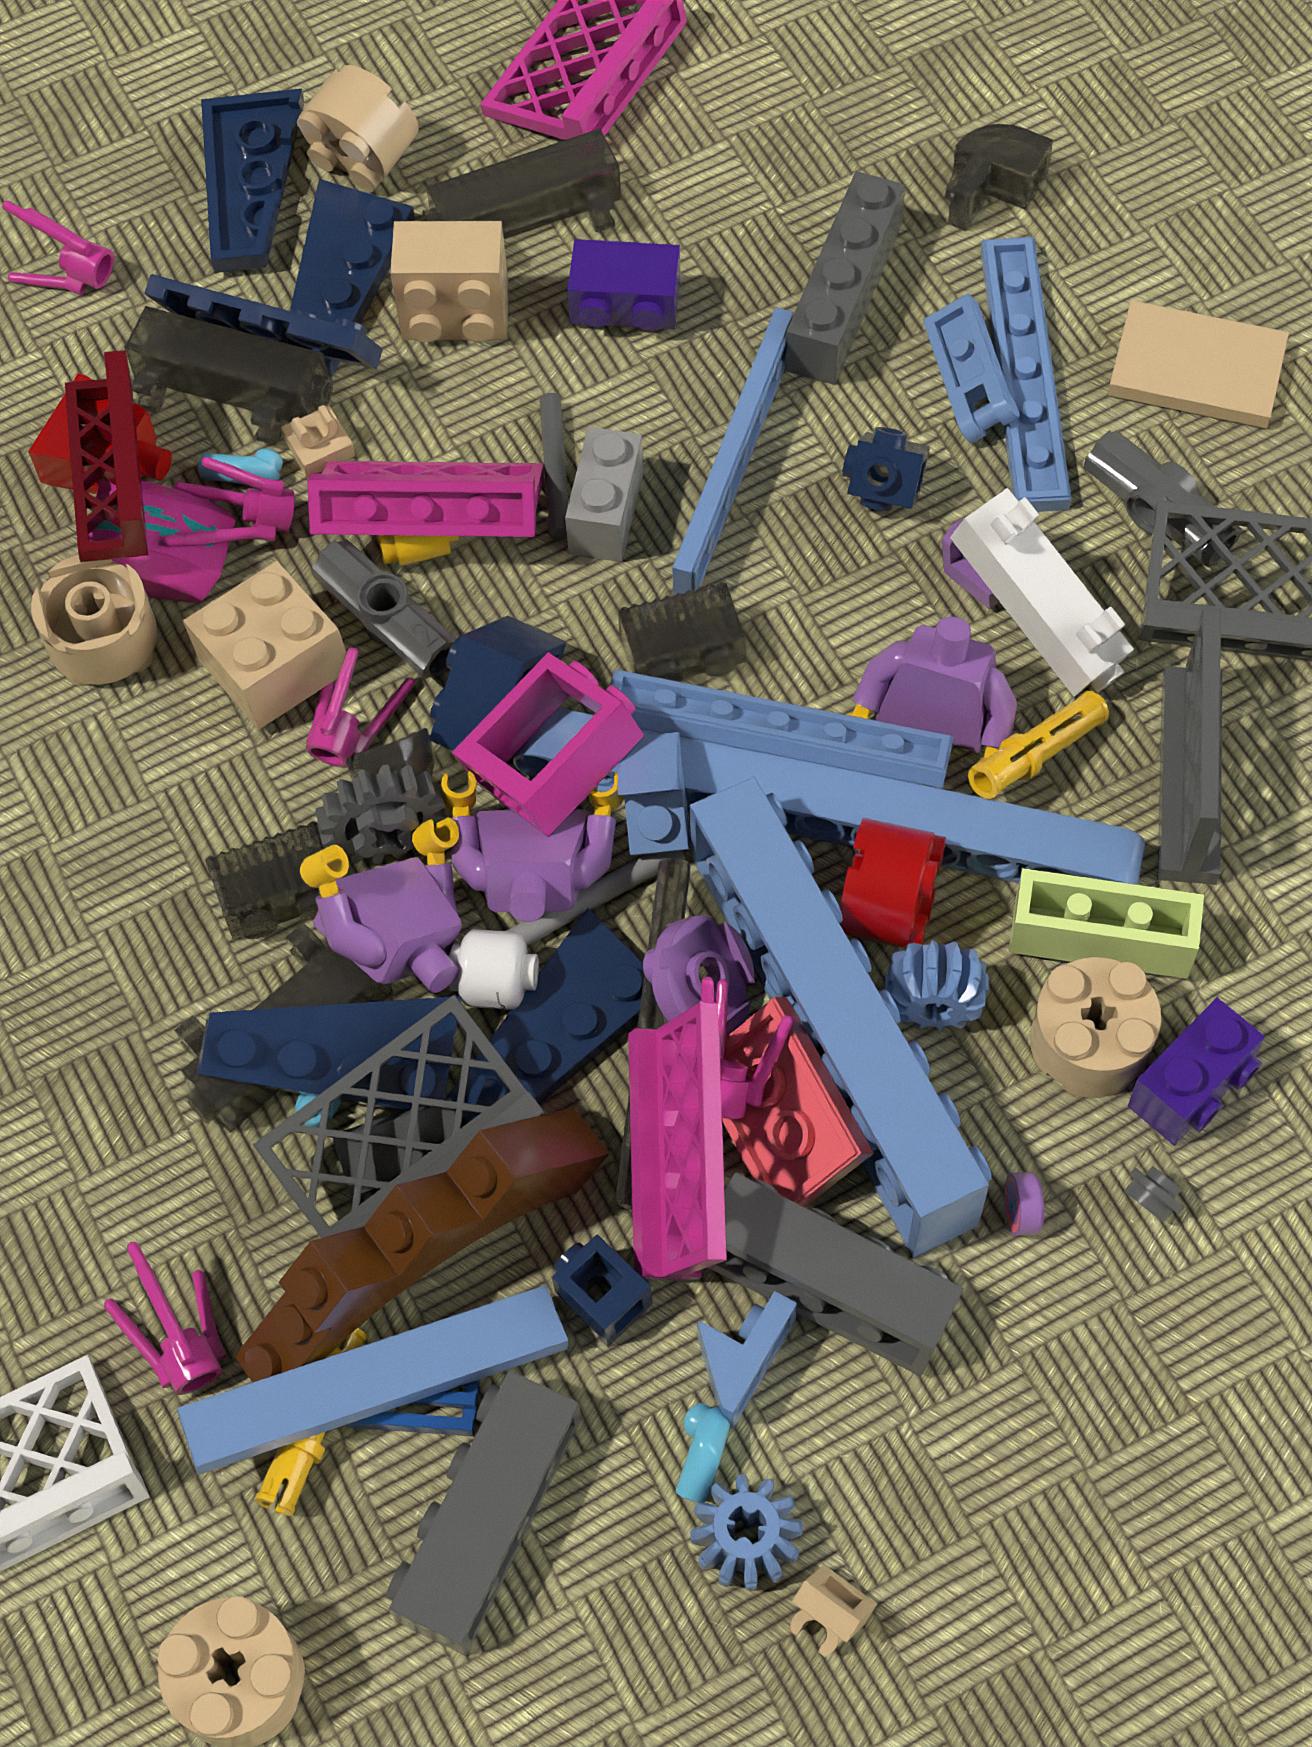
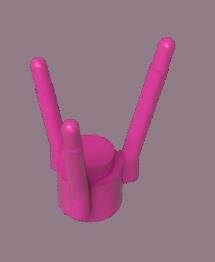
M11 201L3 202L2 207L5 211L64 244L59 256V267L65 270L67 277L11 272L8 274L10 282L67 289L79 295L84 294L87 285L99 289L106 284L114 264L112 250L80 237L33 208L23 209Z
M204 457L202 460L204 467L257 489L248 488L246 494L184 482H176L174 489L200 498L243 506V520L252 522L253 526L167 535L163 538V544L169 547L248 539L274 541L276 532L287 533L290 529L294 512L293 489L283 488V481L266 479L225 462Z
M356 648L348 649L334 692L335 680L320 690L313 725L306 739L307 745L305 749L312 757L336 767H346L351 756L364 759L371 741L415 686L413 678H406L360 734V731L357 729L359 720L351 713L342 710L358 657V650Z
M705 977L701 982L700 1002L715 1003L714 982L710 977ZM721 979L717 983L716 1003H718L722 1118L740 1119L745 1116L747 1104L761 1105L765 1083L786 1042L794 1021L788 1015L782 1018L751 1080L746 1077L748 1068L746 1065L724 1060L729 982Z
M130 1242L127 1245V1251L168 1335V1338L160 1345L164 1354L160 1355L115 1300L107 1299L104 1302V1308L154 1369L162 1388L172 1386L177 1395H184L201 1389L222 1374V1368L218 1361L227 1357L218 1338L205 1274L202 1270H196L192 1275L203 1335L199 1336L195 1328L181 1330L137 1242Z

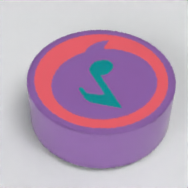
M1033 1172L1009 1173L1005 1181L1004 1203L1010 1232L1014 1236L1036 1235L1042 1229L1044 1223V1197L1040 1180Z

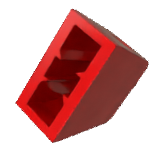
M78 373L72 382L93 379ZM64 394L28 453L41 483L73 490L66 396ZM108 398L78 401L79 408L95 418L109 406ZM134 403L141 475L161 481L169 472L172 453L170 450L156 445L157 437L149 413L143 407ZM97 435L83 450L100 459L113 446L112 443ZM98 479L88 490H86V492L91 494H97L98 481L100 479Z

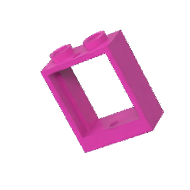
M548 652L452 753L467 773L470 771L475 775L478 786L545 836L549 837L642 739L644 734L631 716L636 710L635 706L619 689L612 685L606 690L598 686L599 683L596 678L579 662L573 660L567 665ZM571 695L596 714L530 781L506 764V762Z

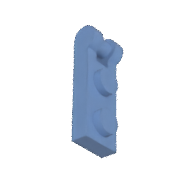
M967 293L923 319L956 421L967 441L972 444L987 436L986 429L1001 422L1003 425H1006L1019 418V410L1009 393L978 302ZM987 396L990 403L976 410L974 403Z

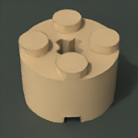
M344 65L339 72L336 68L299 115L297 125L311 146L307 151V155L313 163L325 171H332L336 167L348 173L351 180L358 187L367 192H373L378 184L385 179L418 134L419 126L417 119L405 101L398 108L387 97L392 88L379 77L357 66Z
M75 555L60 561L48 571L49 578L40 590L36 587L32 595V618L54 666L73 685L87 686L89 684L99 685L116 682L134 672L145 670L153 660V650L157 641L156 619L139 575L128 564L125 567L120 563L112 561V559L80 562L79 555Z
M1089 957L1058 966L1049 975L1038 999L1030 1031V1046L1033 1058L1045 1075L1048 1073L1053 1079L1063 1085L1062 1089L1073 1095L1100 1098L1120 1093L1141 1074L1149 1061L1161 1026L1159 1000L1154 989L1146 980L1144 971L1132 962H1120L1102 957Z
M238 1596L216 1599L201 1604L178 1621L167 1638L161 1643L158 1650V1682L162 1698L176 1720L202 1741L218 1747H256L275 1737L292 1720L298 1707L297 1703L304 1683V1661L293 1637L277 1617L265 1607L247 1598ZM235 1661L240 1666L238 1668V1675L241 1680L236 1685L230 1687L223 1680L226 1676L224 1668Z

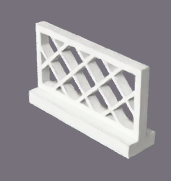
M88 1355L0 1397V1420L13 1413L31 1417L18 1446L0 1442V1455L11 1458L0 1481V1572L149 1498L143 1479L135 1468L96 1370ZM84 1380L88 1395L77 1417L51 1410L61 1390ZM95 1411L101 1424L91 1421ZM45 1421L71 1428L58 1458L31 1451ZM85 1433L108 1439L114 1455L90 1467L72 1463ZM26 1462L51 1469L52 1471L43 1490L29 1497L12 1493ZM66 1474L71 1475L70 1477L64 1479Z

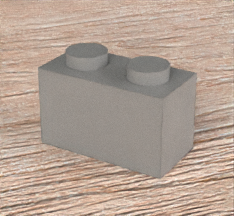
M588 426L565 516L569 554L623 562L644 473L642 434Z

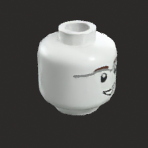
M475 929L466 934L462 943H454L452 945L450 959L458 967L459 972L455 980L449 985L451 991H458L461 1001L466 1006L512 1010L520 1005L525 990H536L539 971L538 955L528 954L526 941L519 933Z

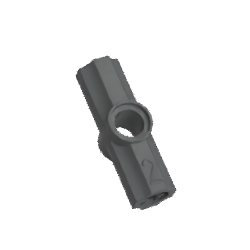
M1117 430L1106 432L1097 440L1095 446L1085 458L1083 468L1125 501V508L1132 521L1147 533L1153 534L1155 510L1158 500L1214 507L1199 495L1196 481L1184 467L1170 461L1162 465ZM1167 518L1166 535L1185 550L1203 537L1190 520ZM1206 522L1211 529H1214L1216 526L1219 525L1217 523ZM1232 525L1218 536L1229 551L1239 540L1242 528ZM1209 543L1193 554L1195 558L1207 567L1211 565L1216 566L1223 560Z
M347 539L340 542L334 540L320 551L317 561L311 567L313 577L363 622L365 632L371 640L389 646L424 680L430 677L438 678L449 669L446 665L447 656L456 638L408 595L407 587L401 578L381 571ZM382 607H394L388 611H377Z

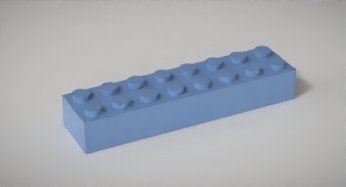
M755 776L690 805L691 858L726 922L735 928L744 940L751 955L754 972L770 1000L774 997L788 998L874 1152V1154L861 1163V1166L912 1258L979 1226L989 1188L988 1181L992 1179L989 1166L983 1154L976 1146L968 1148L957 1130L961 1126L960 1118L949 1096L944 1092L937 1095L927 1077L930 1074V1067L922 1048L915 1040L907 1042L897 1023H900V1014L892 996L886 989L878 991L868 975L871 972V964L866 951L856 938L848 940L839 924L843 921L835 897L828 889L820 891L811 875L814 873V865L806 847L800 840L793 843L784 828L787 820L778 798L772 792L765 795Z

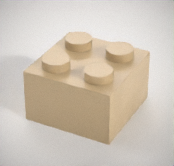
M394 221L390 274L402 340H418L421 342H432L435 340H471L475 342L507 340L509 282L502 221Z
M275 561L183 620L199 661L258 730L336 680L346 656V650L339 629L278 561Z

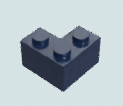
M508 615L459 636L451 646L447 656L446 665L451 670L446 686L438 693L431 708L430 718L434 720V725L429 741L453 751L548 652L561 660L567 641Z

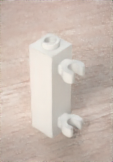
M1006 488L965 517L950 539L1070 693L1075 697L1090 685L1099 693L1124 673L1119 663L1134 650L1119 631L1125 626V623L1112 607L1105 611L1101 608L1036 525L1035 521L1040 515L1026 497L1018 502L1011 491Z

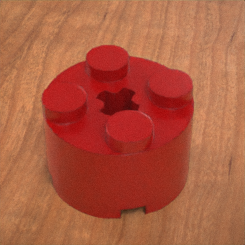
M863 817L853 846L854 849H859L860 853L856 852L852 867H848L840 906L843 921L839 924L844 933L850 937L907 949L908 944L911 943L922 945L926 926L930 922L937 890L933 887L937 871L939 872L946 837L935 835V832Z

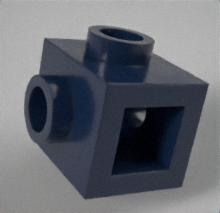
M876 427L874 433L866 432L858 440L857 446L849 444L845 455L842 477L850 478L847 494L860 497L859 503L862 506L875 510L890 511L892 510V505L912 509L919 499L930 446L907 441L908 434L906 432L893 428ZM878 464L885 466L889 473L883 472Z

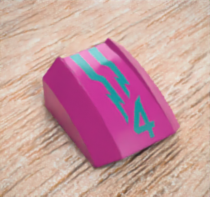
M104 478L98 481L96 498L103 502L116 490V485ZM141 480L149 555L112 559V561L120 563L125 567L128 564L137 572L148 598L200 603L221 576L230 541L168 547L163 544V538L167 535L232 529L235 519L227 509L211 501L184 491ZM104 520L89 534L90 542L122 538L121 529L107 520Z

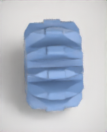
M932 940L929 945L911 943L908 944L906 951L901 950L893 953L891 965L888 967V977L885 980V989L890 993L898 1008L900 1021L904 1023L915 1022L919 1029L932 1026L941 1031L944 1026L951 1025L962 1028L965 1027L967 1021L981 1018L986 995L989 994V975L986 974V963L978 959L976 950L970 948L959 949L958 943L954 941L944 945Z
M737 1475L736 1494L731 1495L724 1485L717 1482L711 1487V1494L717 1506L698 1502L694 1509L695 1516L706 1525L698 1526L690 1531L691 1543L698 1546H709L699 1556V1565L703 1570H706L723 1562L724 1564L719 1574V1584L724 1587H728L732 1583L736 1571L744 1572L746 1590L755 1591L757 1589L758 1570L762 1569L770 1581L777 1583L782 1579V1570L776 1559L791 1563L797 1561L799 1549L787 1540L801 1536L803 1525L799 1520L785 1518L794 1508V1500L790 1495L782 1496L772 1503L770 1502L774 1489V1482L770 1479H764L760 1483L757 1493L749 1492L747 1475ZM742 1521L747 1528L758 1524V1542L751 1544L746 1537L734 1541L735 1523Z

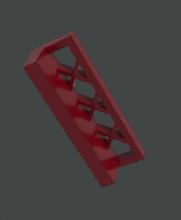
M126 350L104 352L106 379L65 382L76 534L80 562L149 555L133 389ZM108 398L109 406L96 418L79 408L78 401ZM97 435L112 443L113 446L100 459L83 450ZM101 477L116 485V490L103 502L86 492ZM87 508L92 511L89 515L87 512ZM104 520L121 529L122 538L90 542L89 534Z

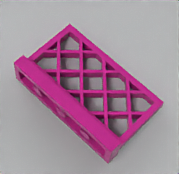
M558 0L480 104L483 116L568 140L571 154L589 159L687 23L683 0H596L581 6L578 5L580 0ZM634 4L642 5L637 13L621 17L618 9ZM612 12L614 20L587 29L585 20ZM576 23L579 24L581 31L554 40L553 36L558 29ZM620 34V37L613 46L599 51L595 50L593 43ZM587 45L590 54L562 62L559 54ZM554 57L556 65L528 73L527 70L534 62ZM595 68V71L587 81L574 85L570 84L569 76ZM562 79L565 88L536 96L534 88ZM527 90L531 97L529 100L514 105L504 103L507 97ZM570 102V105L561 116L562 120L543 115L542 111Z
M328 461L322 473H311L307 479L310 534L534 537L536 532V508L544 481V463Z
M699 1002L658 1029L636 1028L628 1033L634 1270L644 1280L694 1281L702 1278V1269L727 1260L718 1003Z

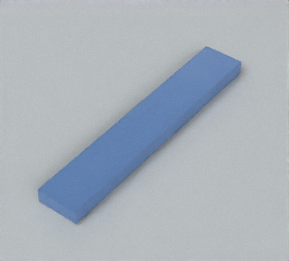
M1034 237L982 240L980 253L992 344L1009 393L1014 399L1020 414L1019 418L1003 425L1012 494L1018 502L1026 497L1037 512L1069 510L1071 493Z
M775 307L672 567L674 598L692 603L693 599L697 597L785 371L786 331L793 317L792 311Z
M621 670L614 671L609 686L612 685L619 689L633 703L636 710L631 716L639 728L662 733L679 732L682 737L943 789L954 739L950 735Z
M544 1285L178 1407L177 1411L196 1473L200 1475L567 1350L568 1338L548 1288Z

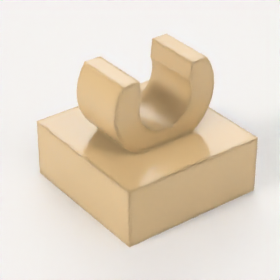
M322 405L318 407L317 411L302 418L298 416L292 419L291 423L281 427L284 441L307 478L311 473L322 472L328 461H346L355 457L353 443L329 405Z
M823 1564L804 1581L792 1600V1603L801 1610L793 1617L790 1631L797 1636L806 1627L809 1620L818 1621L827 1631V1638L818 1651L825 1657L831 1654L842 1641L847 1643L864 1626L877 1603Z

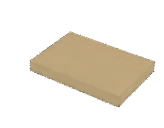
M1131 300L1110 381L1108 396L1267 429L1289 332Z

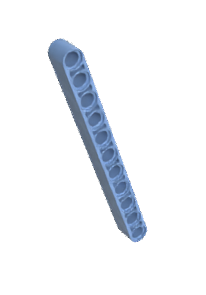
M558 708L516 752L513 761L515 767L521 773L535 778L594 715ZM640 728L644 736L665 734L662 732ZM680 736L687 812H690L691 804L755 776L765 795L772 792L778 798L787 820L784 828L791 835L853 848L860 823L864 817L935 832V835L946 837L941 867L1018 884L1022 868L1138 885L1145 850V840L1138 833L1126 828L897 779ZM619 763L598 784L597 791L606 792L613 787L614 773H618Z

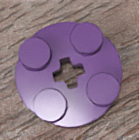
M699 915L677 920L661 933L655 949L649 950L643 960V971L648 981L652 983L658 1006L669 1022L701 1001L699 967L704 966L708 975L706 977L712 978L714 982L715 1003L718 981L725 979L729 982L726 1034L742 1024L749 1013L752 1001L744 1003L746 984L754 983V967L749 950L735 928L728 923L717 924L709 919L712 916Z

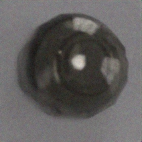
M423 728L417 732L410 733L405 738L354 755L353 761L350 756L346 758V764L351 780L358 777L359 770L364 769L371 776L378 774L382 765L388 764L391 773L394 771L398 773L403 767L409 765L412 766L414 776L425 771L430 773L431 776L434 769L435 756L429 731L427 728Z

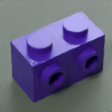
M574 239L567 290L570 323L586 324L592 327L604 325L638 327L644 330H654L657 328L675 329L681 281L680 245Z
M1216 997L1137 1079L1127 1107L1175 1146L1191 1128L1200 1132L1212 1121L1223 1105L1218 1100L1231 1086L1239 1091L1255 1075L1262 1065V1062L1256 1058V1055L1265 1036Z

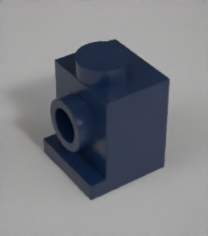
M598 1234L585 1246L580 1242L571 1246L554 1266L556 1273L551 1278L555 1293L599 1335V1339L607 1347L653 1305L651 1285ZM605 1284L610 1290L599 1301L593 1300L588 1296V1291L593 1285Z

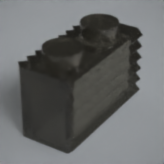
M720 582L717 586L710 584L705 589L699 587L695 591L688 590L684 594L677 593L673 597L665 596L662 600L655 598L652 602L644 601L641 605L633 604L629 608L623 606L618 610L620 639L632 673L682 682L683 678L706 673L711 677L723 676L732 672L738 664L746 662V638L727 583Z
M311 821L306 826L299 825L296 829H288L285 833L277 832L273 837L266 836L262 841L254 840L250 845L243 844L240 848H231L228 852H220L217 856L209 855L205 859L232 939L242 936L251 940L260 939L272 934L280 923L298 917L304 920L315 919L318 913L315 898L320 895L319 888L310 887L304 882L300 874V867L305 858L325 849L322 844L318 822Z

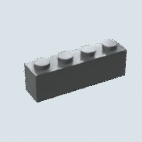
M855 171L786 331L785 371L836 385L902 227L906 184Z
M735 1172L724 1191L727 1260L708 1268L768 1299L771 1298L774 1291L797 1303V1314L921 1377L964 1288L950 1282L949 1278L938 1269L930 1266H919L893 1253L891 1248L884 1242L873 1237H862L836 1224L834 1219L827 1213L815 1208H805L781 1196L770 1184L757 1179L749 1180Z
M510 1370L500 1387L492 1384L484 1395L476 1419L482 1422L472 1444L463 1442L457 1449L447 1473V1478L453 1482L442 1504L433 1501L425 1512L417 1532V1538L423 1540L412 1564L403 1561L399 1565L386 1595V1598L392 1600L389 1611L395 1622L464 1656H467L582 1419L579 1402Z

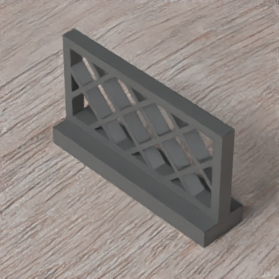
M1158 500L1155 510L1139 640L1192 646L1203 608L1221 609V650L1312 661V617H1309L1312 614V587L1300 574L1312 564V554L1294 567L1275 544L1276 541L1288 532L1302 533L1312 544V518ZM1167 518L1190 520L1203 537L1180 554L1165 536ZM1206 522L1217 523L1219 525L1216 526L1214 529H1211ZM1232 525L1247 527L1260 543L1238 560L1218 538L1221 533ZM1263 529L1277 531L1268 536ZM1209 543L1228 565V568L1205 584L1186 560ZM1266 550L1285 572V575L1265 590H1262L1243 566ZM1163 551H1165L1172 560L1162 567ZM1176 567L1181 570L1197 590L1183 602L1158 599L1160 579ZM1232 574L1238 577L1254 597L1240 609L1224 607L1211 591ZM1290 580L1311 603L1309 607L1297 616L1282 614L1268 598ZM1203 597L1209 605L1195 604V602ZM1260 604L1266 612L1253 611L1252 609Z
M1203 608L1186 667L1165 666L1162 675L1157 880L1217 885L1220 877L1223 670H1220L1221 609Z
M453 995L255 1142L253 1146L322 1238L363 1227L395 1185L447 1172L479 1130L543 1115L544 1111L530 1092L526 1091L455 995ZM452 1014L467 1033L464 1058L427 1054L430 1030ZM422 1036L420 1053L404 1051L406 1047ZM473 1043L488 1062L470 1060ZM393 1057L418 1061L414 1095L408 1096L377 1091L381 1066ZM426 1062L462 1067L457 1102L421 1097ZM469 1068L495 1071L510 1092L490 1107L464 1103ZM372 1074L370 1090L353 1088ZM342 1095L368 1098L363 1134L327 1129L331 1103ZM376 1099L412 1104L407 1140L371 1135ZM419 1105L456 1110L452 1136L441 1144L414 1141ZM463 1111L480 1113V1115L461 1128ZM321 1112L319 1128L302 1126ZM292 1132L318 1136L312 1172L287 1169L272 1150V1147ZM326 1137L362 1142L356 1178L320 1173ZM369 1143L406 1148L402 1173L391 1182L364 1179ZM413 1149L431 1151L411 1166ZM293 1177L311 1179L308 1197ZM319 1181L355 1185L351 1212L330 1227L315 1208ZM363 1187L380 1189L360 1204Z

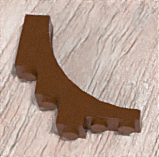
M574 1107L479 1130L447 1172L395 1185L363 1227L310 1241L278 1282L285 1291L235 1355L236 1360L250 1380L256 1382L325 1359L351 1333L386 1303L423 1275L471 1243L543 1205L578 1193L608 1157L609 1151Z

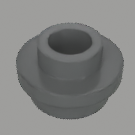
M1154 1166L1145 1175L1137 1168H1134L1129 1174L1134 1179L1124 1191L1163 1223L1173 1211L1180 1214L1185 1208L1175 1200L1183 1189Z

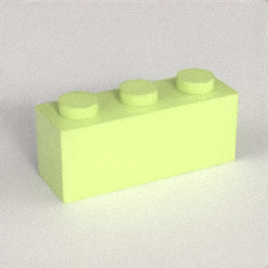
M1022 868L1015 899L1009 953L1070 962L1089 957L1109 958L1120 962H1132L1138 965L1144 973L1188 979L1199 951L1204 895Z

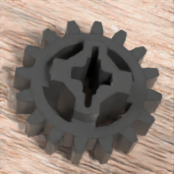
M388 764L382 765L379 773L370 776L366 770L362 769L358 771V777L351 781L340 779L337 781L339 793H324L321 796L324 806L316 808L315 811L323 847L327 848L331 845L340 846L346 854L349 853L351 863L354 864L360 862L364 857H372L374 864H380L384 855L392 854L396 859L404 858V853L412 848L416 849L412 842V835L420 824L432 819L435 832L437 823L446 818L445 804L438 782L432 783L430 773L427 771L414 776L412 766L409 765L403 767L398 773L395 771L391 773Z

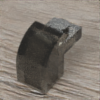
M1009 124L987 125L966 134L955 146L953 173L945 192V200L950 202L948 224L967 231L988 196L1027 210L1048 175L1053 139Z

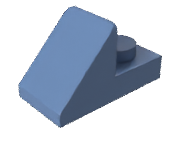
M679 732L643 736L623 757L618 766L617 790L618 796H624L630 855L691 849Z
M776 1291L772 1294L765 1308L755 1304L748 1313L738 1334V1338L745 1341L743 1345L701 1321L697 1322L698 1341L716 1405L728 1419L732 1429L796 1320L797 1303Z

